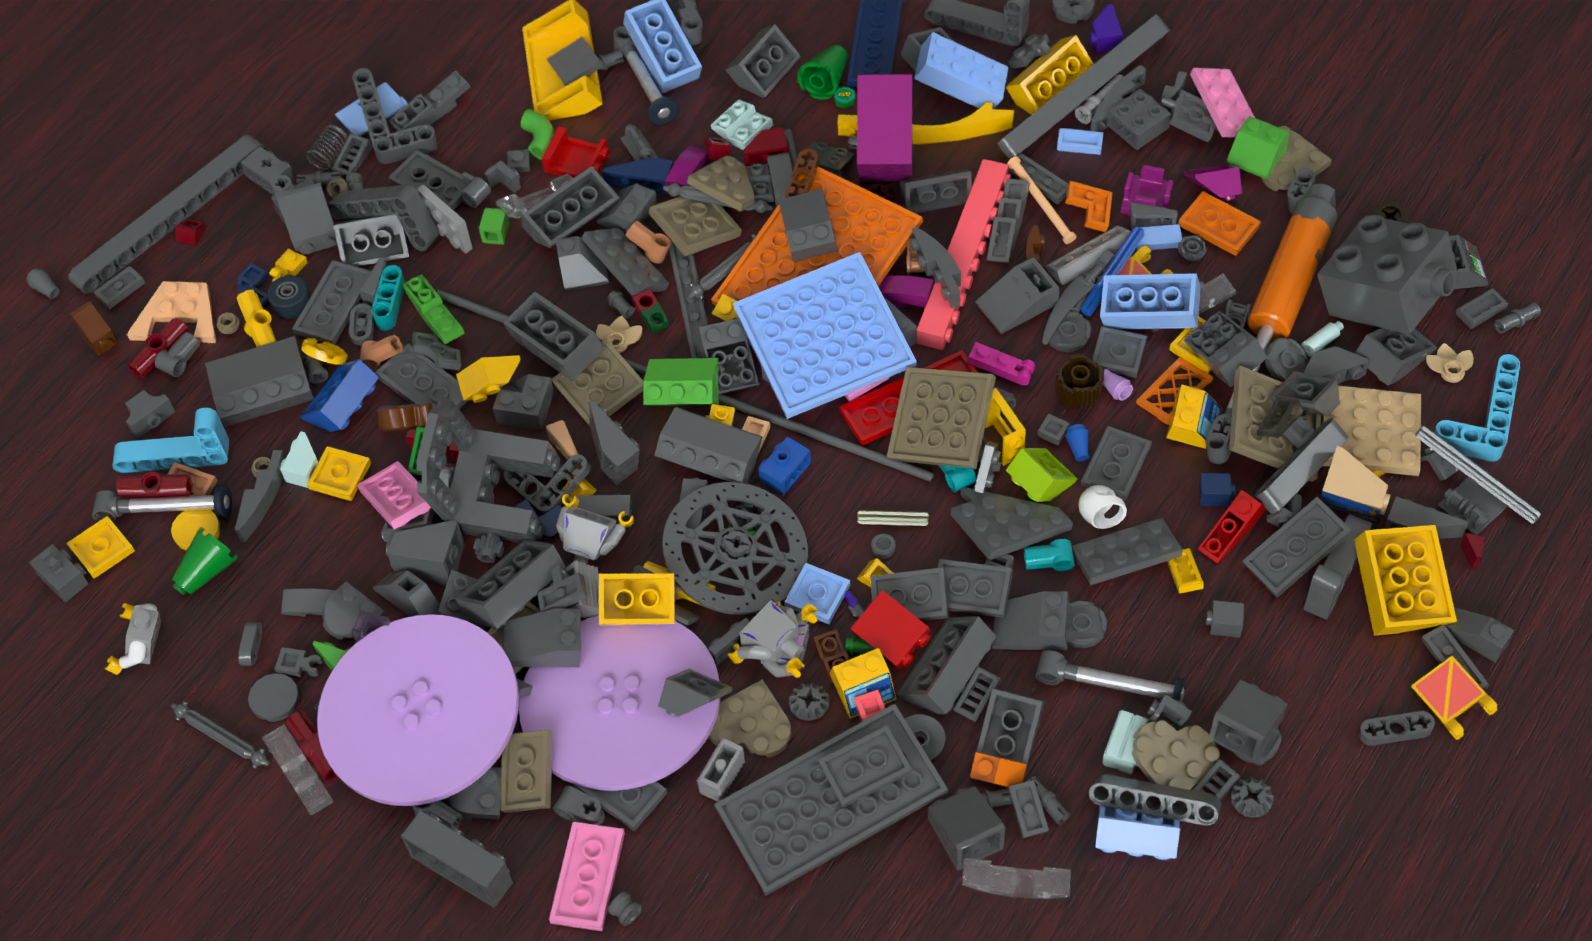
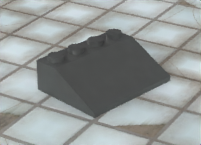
M295 336L205 363L215 406L224 427L314 399Z

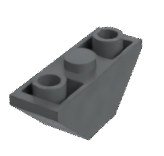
M1334 346L1314 352L1304 373L1337 379L1339 385L1341 382L1351 379L1357 380L1366 375L1369 360L1366 357Z
M408 570L390 572L373 586L374 591L410 617L417 615H440V613H437L440 604L427 584Z

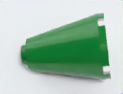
M832 45L801 66L798 72V82L804 91L806 89L811 93V97L825 100L836 93L848 58L845 49L839 45Z
M202 527L197 530L172 577V580L175 582L173 587L183 595L186 592L189 594L194 593L239 558L236 554L230 557L228 554L231 550L210 533L206 536L203 535L202 532L205 529Z

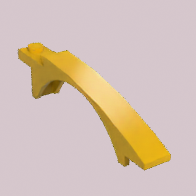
M986 102L973 114L953 123L935 126L913 124L912 144L958 141L1013 128L1014 110L992 109V103ZM838 115V135L857 136V115Z

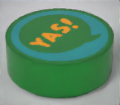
M841 87L834 94V102L840 108H849L856 101L855 92L849 87Z

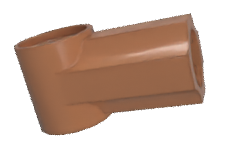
M638 221L634 222L626 233L628 239L646 251L645 256L649 261L653 263H662L671 246V240L666 235L655 234Z
M393 334L378 342H363L360 360L372 371L378 370L382 361L403 351L400 338Z

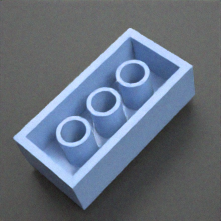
M652 0L625 11L623 24L661 94L700 77L702 66L666 0Z
M932 32L920 48L914 79L979 109L986 102H991L992 109H995L1003 99L1008 66Z
M1197 274L1104 275L1100 318L1104 327L1111 329L1197 328L1201 290Z

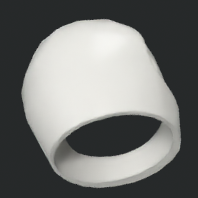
M1093 485L1087 488L1081 494L1078 503L1079 512L1083 518L1099 529H1106L1119 524L1127 513L1124 501L1116 497L1112 489L1103 485ZM1112 505L1120 506L1119 512L1114 517L1105 518L1104 514Z

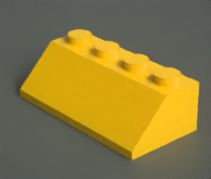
M1077 35L1059 40L1051 47L1052 50L1047 55H1042L1006 86L1007 91L1017 106L1032 115L1094 65Z

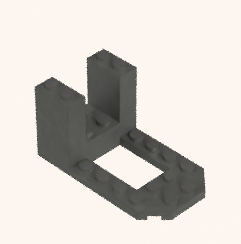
M441 397L437 402L438 409L432 408L428 414L417 457V471H422V481L417 482V493L444 522L458 521L462 534L481 537L485 533H492L499 536L502 541L521 543L525 539L537 542L541 540L544 534V526L541 525L542 522L532 510L493 504L494 485H497L499 482L500 472L498 469L553 478L554 472L559 469L560 457H558L550 442L474 429L451 398ZM452 441L460 451L449 489L439 476L441 470L446 465V448L450 446Z

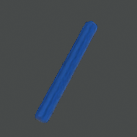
M1134 227L1080 307L1082 314L1086 316L1093 314L1102 300L1104 275H1118L1144 237V230L1142 228Z

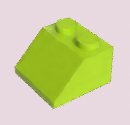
M1021 448L1006 469L1012 476L1011 480L1018 486H1022L1027 491L1028 497L1035 502L1051 501L1077 481V478L1046 448Z

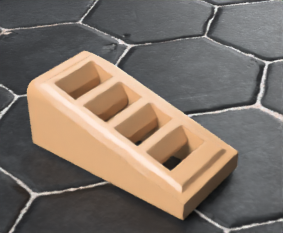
M563 420L546 426L549 440L567 460L573 455L578 454ZM577 463L575 467L581 469V464Z

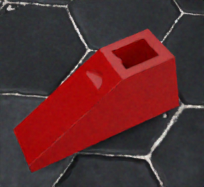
M1241 490L1199 546L1198 550L1218 564L1253 528L1266 508Z

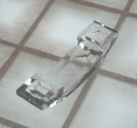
M565 174L550 180V187L521 198L512 194L496 200V205L508 217L522 218L523 213L573 178L569 174Z
M964 858L962 885L975 890L1010 897L1064 898L1070 895L1071 870L1044 867L1043 871L994 866L988 860Z

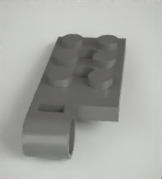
M667 0L689 44H699L702 41V20L697 12L695 0Z
M417 149L388 177L390 183L394 186L410 185L417 189L424 184L452 210L461 202L476 208L491 193L489 185L483 179L473 177L466 172L461 175ZM417 174H425L420 178L415 177ZM441 183L438 187L431 186L432 184Z

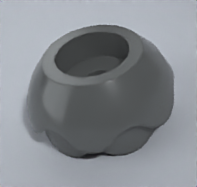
M1196 235L1184 237L1178 244L1179 254L1187 261H1198L1204 257L1207 251L1204 240Z

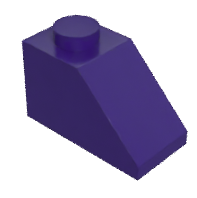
M1108 4L1092 24L1089 42L1090 45H1094L1096 53L1111 51L1122 42L1123 34L1113 4Z

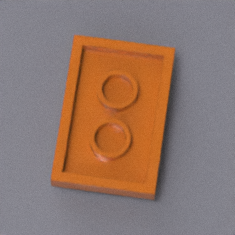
M1202 191L1179 219L1178 224L1191 233L1237 256L1259 229L1261 221Z

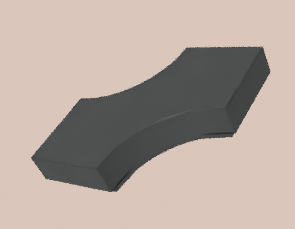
M413 332V352L428 356L436 363L437 368L460 371L461 356L458 349L444 345L438 340L437 335Z

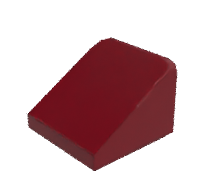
M704 138L709 159L719 160L725 156H730L732 146L726 140Z
M191 219L184 220L176 226V241L195 245L206 229L207 224Z
M1466 533L1461 543V548L1471 568L1476 570L1482 558L1485 539L1483 536Z

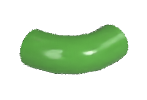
M528 109L522 116L521 128L533 134L534 138L528 149L533 156L542 160V156L554 136V128L547 117Z

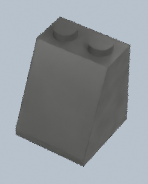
M452 520L394 532L392 540L387 543L386 555L394 572L408 570L425 583L446 586L450 571L458 570L465 549V543L458 521Z
M1240 680L1216 712L1210 738L1214 742L1256 764L1284 717L1287 703L1283 702L1276 695L1265 693L1253 683H1246Z
M975 786L969 789L962 788L955 792L952 797L945 800L938 799L928 807V820L957 871L1004 849L1005 826Z

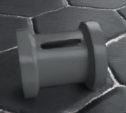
M309 355L304 358V366L308 368L309 382L318 384L328 379V371L323 366L324 361Z

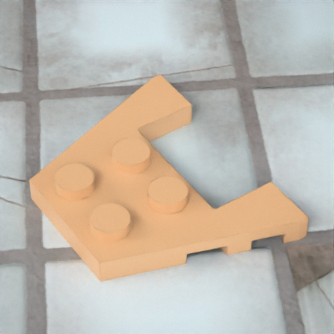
M163 281L127 334L129 340L145 341L152 334L155 322H170L173 318H178L183 323H197L194 337L200 343H216L207 283Z

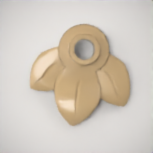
M620 316L610 327L599 324L596 334L599 340L607 339L618 353H622L628 345L636 343L640 339L642 326L629 327L625 318Z
M1444 343L1438 349L1437 355L1426 356V362L1429 368L1440 373L1444 380L1456 383L1461 381L1465 371L1472 367L1473 354L1471 350H1466L1457 355Z

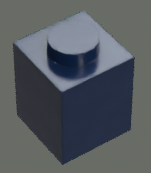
M1201 473L1199 481V506L1229 507L1230 499L1235 498V483H1231V474Z

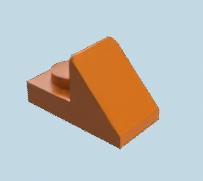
M976 752L970 778L1009 787L1023 783L1027 765Z

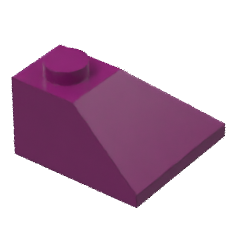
M1222 164L1184 171V176L1214 196L1222 197V200H1232L1236 198L1235 195L1242 194L1240 170L1237 166Z

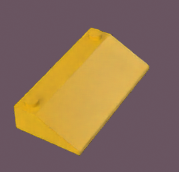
M568 0L522 27L534 111L547 117L550 121L583 115L602 105L597 71L588 77L584 75L565 86L547 61L549 57L581 37L584 38L594 52L588 12L576 0Z

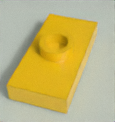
M1190 548L1183 549L1181 557L1167 561L1179 594L1203 589V581Z

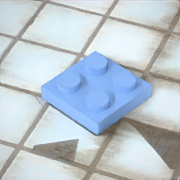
M805 563L784 604L786 607L792 608L799 613L805 605L812 604L818 609L817 612L813 613L817 620L830 625L845 593L850 587V580Z

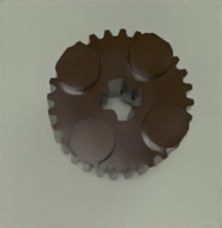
M1079 353L1076 356L1072 354V357L1068 358L1067 362L1063 361V364H1060V368L1058 367L1055 385V391L1058 398L1061 399V404L1065 407L1075 406V408L1078 406L1080 408L1082 406L1087 407V405L1095 406L1103 390V366L1098 365L1097 362L1094 363L1093 359L1089 360V357Z

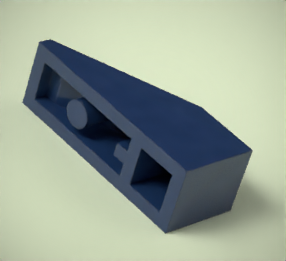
M647 158L606 167L603 169L604 181L609 186L619 188L639 184L656 193L668 195L669 193L663 190V187L666 186L665 180L673 167V161L663 158Z

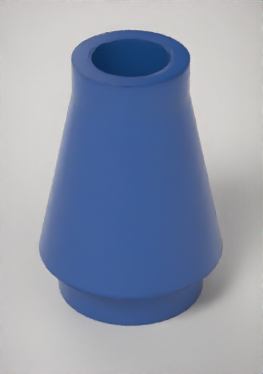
M1082 424L1068 427L1065 437L1074 454L1075 461L1081 462L1089 459V431Z

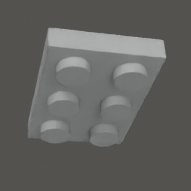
M424 184L416 190L432 217L439 234L446 236L456 249L460 248L465 254L472 249L465 220Z

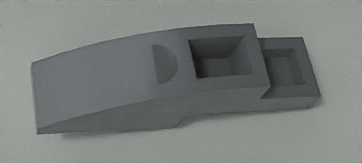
M455 70L425 97L421 93L388 122L397 131L425 124L430 125L457 106L455 100L471 86Z
M917 227L912 228V238L909 239L912 251L917 252V262L920 269L924 268L927 276L934 275L936 283L941 284V294L944 301L948 300L951 308L960 306V291L958 287L961 286V271L956 262L936 239Z

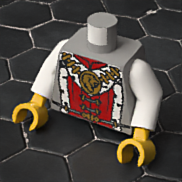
M127 603L122 605L125 611L123 614H120V617L130 620L126 634L125 656H122L120 659L110 656L107 660L109 665L105 667V670L118 675L123 668H128L138 663L150 665L161 626L160 613L155 605L141 604L133 606Z

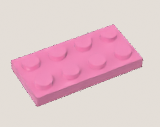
M1193 68L1190 75L1221 137H1236L1249 116L1254 117L1230 69Z
M398 461L357 485L364 497L394 530L406 525L416 516L428 512L431 508L417 493L418 481Z
M579 822L572 823L549 918L551 924L603 931L625 835L624 829Z

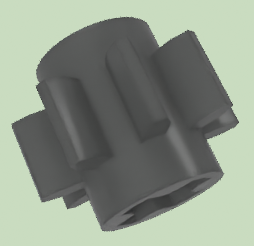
M485 533L481 536V539H475L473 549H475L474 554L477 555L480 561L493 563L497 557L502 558L505 547L502 546L503 542L500 541L499 536Z

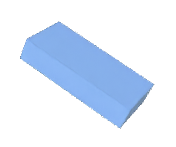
M1060 128L1057 150L1101 155L1103 132Z
M1180 225L1139 227L1144 230V237L1136 248L1137 251L1144 245L1148 246L1151 250L1178 248L1179 242L1182 241Z

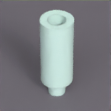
M1340 321L1328 323L1302 342V349L1308 356H1312L1314 352L1320 351L1340 336V331L1344 328L1343 324Z

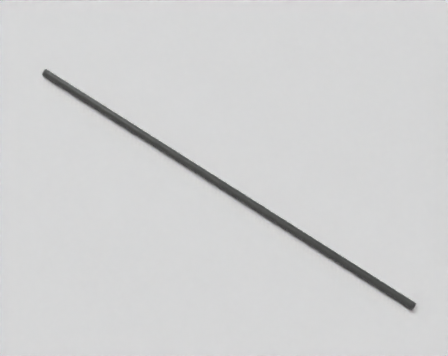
M442 290L437 291L441 300L503 323L509 317V315ZM625 359L636 373L645 376L646 366ZM719 394V404L734 407L738 411L926 481L932 482L934 478V473L900 460L887 458V455Z

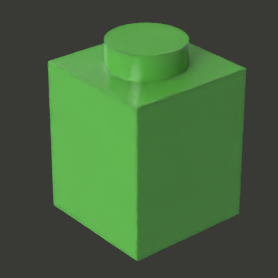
M498 208L484 209L479 226L482 243L504 245L510 225L507 210Z

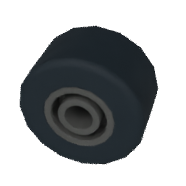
M295 275L279 277L270 285L267 293L274 313L284 319L299 317L311 297L306 282Z

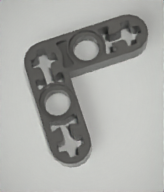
M573 455L546 486L533 475L516 472L524 479L522 482H519L512 476L515 473L514 471L505 470L504 479L545 514L557 505L561 506L563 504V495L568 494L570 496L589 474L591 464L583 455ZM577 463L583 466L580 470L575 467ZM568 472L572 473L575 477L572 478L568 475ZM562 479H568L567 488L559 490V482ZM533 483L537 484V490L531 495L527 494V487ZM553 490L559 494L558 497L552 493ZM546 499L551 502L549 506L544 503Z

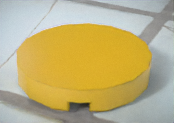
M313 338L303 340L301 350L305 354L331 364L343 365L348 357L342 348L329 342L317 343V340Z
M186 510L179 514L172 523L171 533L175 543L181 549L187 551L200 527L205 529L202 532L203 535L206 536L210 533L217 539L220 535V523L211 510Z

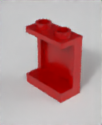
M558 126L542 156L544 172L574 179L592 166L600 175L604 161H607L610 156V148H608L607 139L602 138L599 144L568 137L567 128Z
M883 590L850 628L857 637L863 639L874 649L879 648L882 656L899 670L903 666L906 668L915 657L913 653L918 647L923 648L931 637L929 635L931 630L926 624Z

